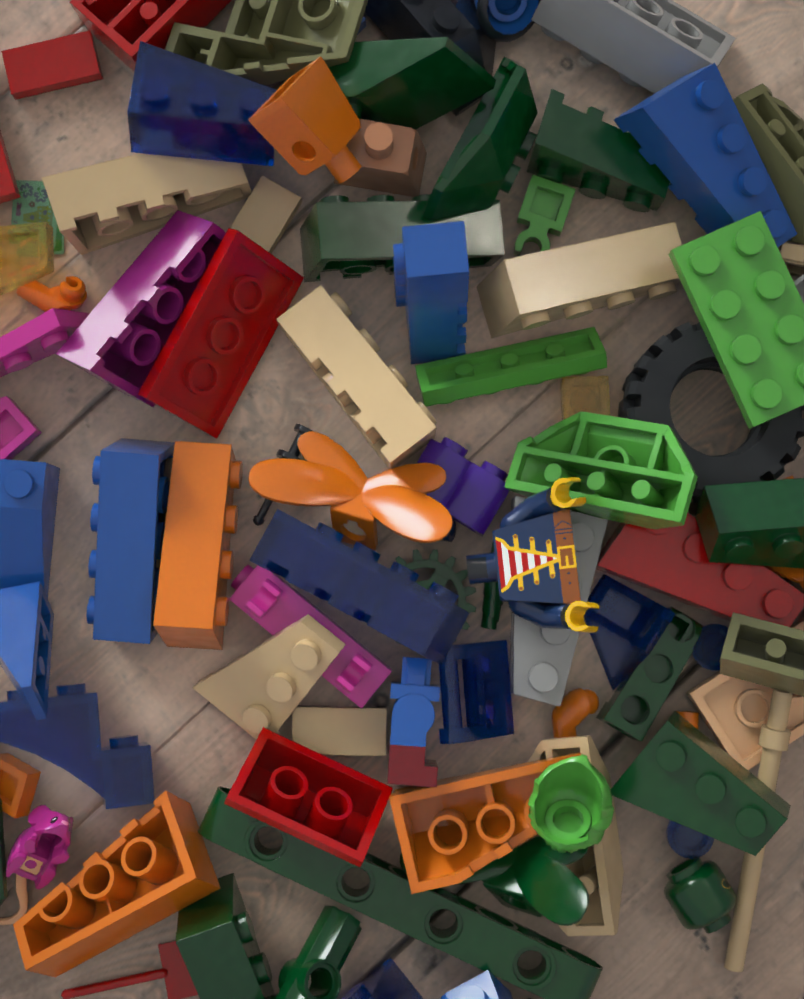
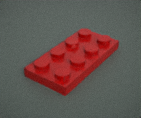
M228 228L138 395L217 439L279 326L276 319L287 311L304 277L239 230Z

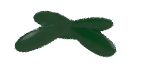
M537 836L523 845L515 847L507 855L489 863L459 884L483 881L485 888L502 905L537 917H542L543 915L558 925H573L578 923L586 913L589 905V894L583 882L567 866L583 858L589 847L573 853H559L558 851L551 850V847L546 845L545 840ZM401 852L400 866L401 869L406 873L405 864Z

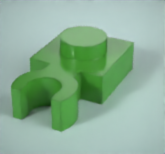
M532 174L517 218V223L529 226V228L518 235L514 245V255L520 256L523 245L527 242L536 243L540 251L550 249L547 233L560 237L576 190L575 188Z

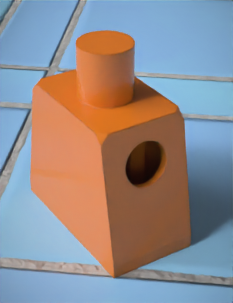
M321 56L289 77L248 119L255 129L300 175L306 176L322 165H325L337 182L341 184L356 174L362 167L347 147V143L361 128L360 120Z

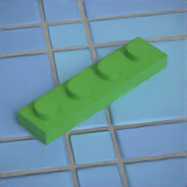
M595 327L423 363L415 365L422 399L427 407L437 404H449L455 400L483 394H495L501 390L537 385L552 379L571 375H583L590 371L607 368V354Z

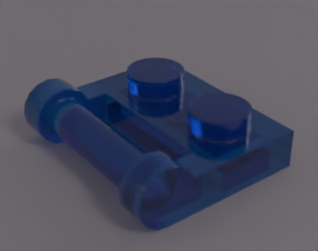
M507 640L433 646V661H438L443 717V728H439L440 744L465 743L514 734ZM459 659H462L467 725H462L457 661Z

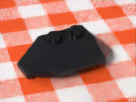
M368 0L365 12L389 40L448 37L492 75L496 41L489 39L480 28L474 0ZM483 95L452 110V113L458 116L481 101Z

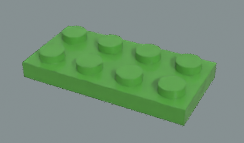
M761 211L672 249L668 255L748 429L803 406L804 303Z

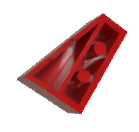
M71 0L70 4L87 30H90L101 43L149 84L163 70L160 64L174 22L205 28L232 0Z

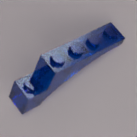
M85 683L56 686L57 695L48 696L47 719L36 720L17 690L7 691V700H0V742L36 754L65 769L101 795L106 809L153 804L155 796L151 745L147 742L139 743L138 735L111 737L109 738L110 746L101 747L97 692H86Z

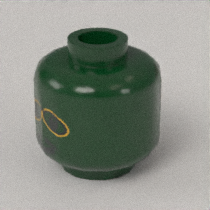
M696 856L680 863L667 873L666 876L669 881L664 888V895L686 929L704 928L706 933H713L731 921L728 913L735 906L737 897L720 867L715 862L710 860L701 861L700 857Z

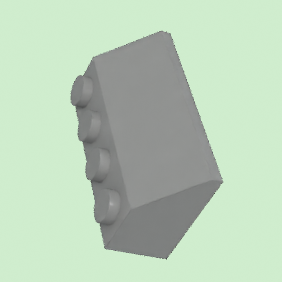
M541 0L531 19L539 24L542 31L550 38L569 42L579 48L580 53L587 60L596 64H606L619 72L620 78L627 84L634 87H644L654 94L682 76L715 63L718 68L736 39L673 0Z

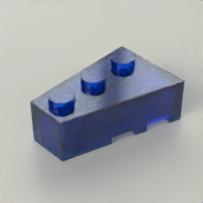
M140 41L127 110L131 152L274 166L276 149L255 129L248 119L275 93L276 89Z

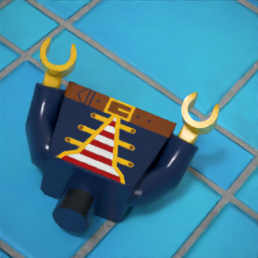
M579 477L559 478L554 482L552 488L526 498L502 518L500 528L492 531L493 553L466 556L468 579L470 585L498 582L500 600L508 602L512 613L541 628L572 629L578 632L594 633L598 631V627L587 626L584 621V615L590 608L599 609V605L593 602L581 601L570 509L562 510L563 508L583 506L587 500L586 497L571 499L569 495L570 486L574 482L581 481Z

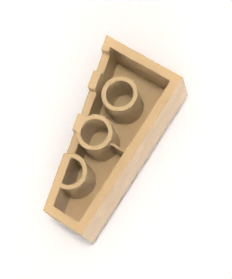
M320 285L276 319L278 325L388 469L398 467L426 446L430 439H435L437 429L435 424L437 422L427 407L421 401L417 403L406 390L408 384L399 371L392 364L387 367L378 356L377 352L380 351V348L367 330L363 328L358 331L347 318L352 312L340 295L334 292L329 296Z

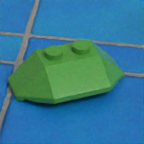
M580 411L550 426L534 438L530 436L518 442L504 487L515 493L530 497L552 488L554 482L559 478L579 477L581 481L574 482L570 486L569 495L571 499L586 497L587 501L583 506L564 509L640 527L662 529L684 525L698 476L669 425Z

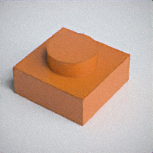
M9 753L0 754V798L2 799V811L16 819L29 815L41 772Z

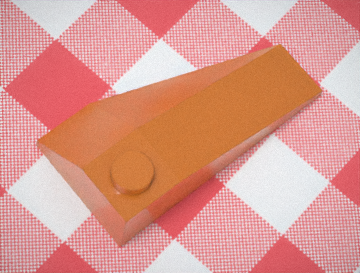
M580 752L437 780V787L409 786L395 789L389 796L411 894L459 884L474 875L476 871L494 860L502 858L513 851L515 847L537 835L538 833L533 829L530 823L531 819L528 816L530 813L528 801L533 792L534 780L548 766L569 757L579 756Z

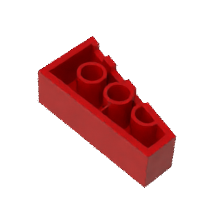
M687 513L683 526L650 529L620 523L600 551L596 569L617 576L630 583L653 590L728 621H731L734 612L791 627L804 608V593L765 566L709 562L696 518Z

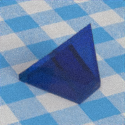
M603 574L587 601L597 603L599 609H588L584 615V620L587 626L598 627V631L590 633L613 691L651 653L675 616V613Z

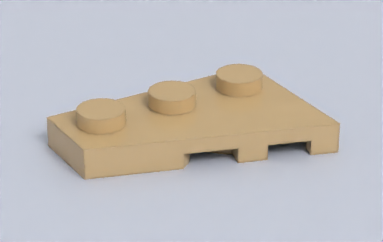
M307 614L266 639L261 645L233 659L215 673H210L200 679L192 688L257 740L263 727L272 732H278L346 644Z

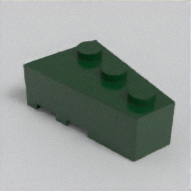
M676 711L673 712L610 789L611 795L754 856L760 852L786 822L791 806Z

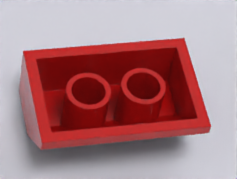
M263 727L224 804L353 865L361 867L393 788Z

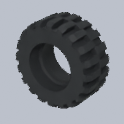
M689 322L682 324L652 344L634 364L632 372L626 377L622 387V391H624L623 400L618 405V417L669 425L673 429L698 476L692 496L694 503H699L703 488L707 485L771 481L779 478L785 472L784 466L794 461L801 450L797 441L804 436V419L802 418L804 405L751 428L746 441L731 453L718 456L703 454L693 449L681 438L675 429L670 412L671 394L683 377L698 370H712L723 374L700 322L695 325H691Z

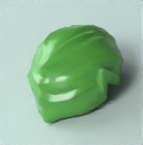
M583 754L566 758L548 766L534 780L533 792L528 801V806L530 807L528 816L531 819L530 823L533 829L545 840L546 845L550 846L551 850L558 851L559 853H573L598 844L602 840L605 830L610 826L614 813L610 786L605 777L590 763L587 755Z

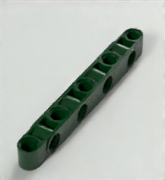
M221 786L217 788L198 829V833L207 840L483 971L489 970L494 976L544 999H590L603 970V967L591 958L444 888L411 894L407 874L401 868L370 853L366 854L361 867H358L279 829L277 830L282 835V845L275 849L266 848L260 843L258 832L263 827L270 825L224 804L230 789ZM356 867L363 869L370 878L369 883L361 889L349 887L343 878L347 870ZM439 909L450 910L455 914L456 921L448 929H438L430 922V917L434 912ZM534 950L542 954L541 963L534 969H522L517 964L519 957L526 951Z

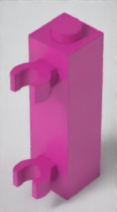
M259 562L255 568L248 564L231 583L230 586L236 591L229 600L270 634L278 633L309 614L346 645L322 674V677L361 709L392 672L388 665L264 563Z

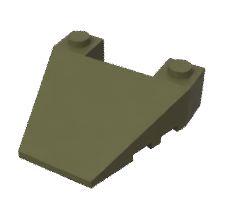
M235 0L225 32L174 22L160 67L181 90L224 98L286 80L320 56L328 67L349 62L368 0Z

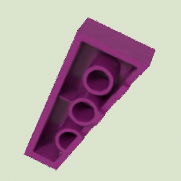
M177 210L63 344L56 355L116 390L154 408L155 404L138 395V392L226 232L214 222Z

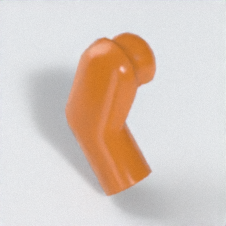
M26 276L20 282L16 292L18 296L44 312L52 308L75 310L80 308L87 298L86 286L76 276L66 277V282L63 281L60 285L48 288L34 278Z
M577 688L569 691L562 699L561 706L554 707L551 715L554 738L577 736L576 727L589 714H594L598 710L599 698L593 690Z

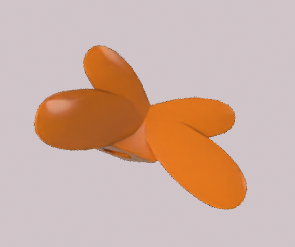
M305 432L298 439V449L305 460L268 459L255 464L249 472L248 481L251 488L268 500L296 506L331 505L330 513L334 538L338 541L366 549L376 550L378 545L376 519L392 532L419 543H432L442 540L448 535L453 525L452 516L449 511L434 498L426 495L436 491L445 483L446 472L441 466L431 463L406 464L367 478L357 462L341 445L318 432ZM349 520L355 521L366 535H356L347 530L343 524H348Z

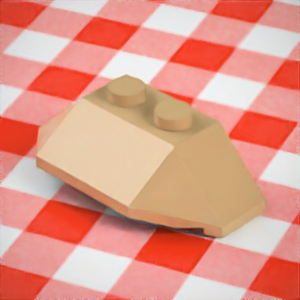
M590 735L543 739L527 761L532 762L580 752V755H587L590 763L605 777L610 789L612 788L610 774ZM613 796V818L610 826L605 830L602 840L598 844L590 846L585 856L579 861L567 866L583 882L589 894V905L583 918L573 925H558L567 936H605L618 933L624 870ZM537 834V835L533 836L532 838L528 839V840L525 841L524 843L530 841L531 839H533V838H535V837H537V836H539V835Z

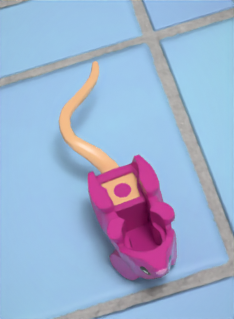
M46 805L37 806L31 811L28 816V822L31 827L23 830L16 838L7 859L6 877L9 878L12 873H15V890L19 901V909L12 916L0 918V925L14 924L27 912L29 904L27 879L34 881L35 888L40 890L53 880L56 875L57 865L65 863L69 859L67 849L71 842L73 817L51 811Z

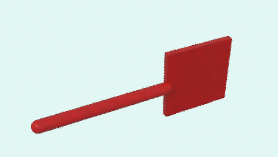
M175 940L158 944L162 964L161 969L65 989L62 991L61 997L63 999H70L161 978L165 979L168 999H182L196 996L198 993Z

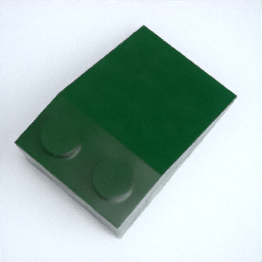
M448 37L355 42L349 62L328 67L359 119L411 127L415 130L494 89L496 79Z

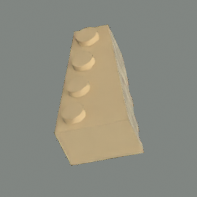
M219 131L208 132L199 136L196 140L42 177L59 231L81 255L162 228L177 210L197 216L246 199L252 192L230 131L224 133Z
M667 223L504 259L477 286L491 339L520 330L537 328L566 318V320L579 318L592 313L595 309L608 306L609 310L618 309L636 301L635 298L649 295L650 300H656L676 293V285L681 281L668 255L672 249L682 245L676 223Z

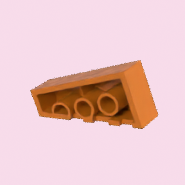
M175 441L153 622L154 628L167 647L223 650L224 626H227L229 615V598L226 597L227 580L232 578L234 554L233 551H230L231 534H236L238 525V506L233 505L234 489L241 488L243 475L242 461H236L232 444Z

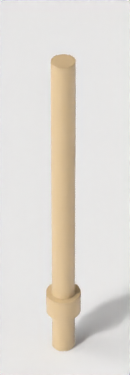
M773 689L767 724L761 726L758 743L763 747L758 779L774 792L777 785L782 751H788L791 730L787 729L793 695L792 693ZM765 846L756 856L744 851L724 964L726 969L733 972H743Z

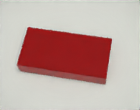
M90 30L1 51L11 95L15 100L103 79L94 37Z

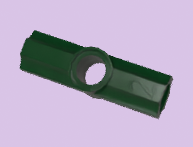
M325 906L298 957L287 961L281 968L278 977L280 991L275 999H336L341 989L340 970L362 930L360 927L361 922L350 913L344 912L335 906ZM311 975V984L308 988V980Z

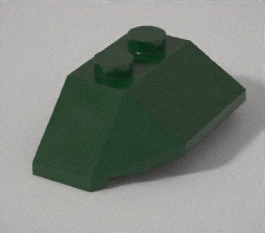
M505 56L494 75L496 79L494 89L483 95L432 190L423 214L424 217L430 220L492 207L500 190L507 194L509 193L521 167L513 164L517 157L526 160L534 144L537 134L531 132L530 129L538 112L525 68Z

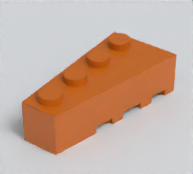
M165 790L153 801L155 806L139 820L132 819L119 831L121 836L102 853L96 851L82 863L84 868L68 883L61 882L13 924L26 971L56 978L221 888L203 837L198 833L199 826L189 802Z

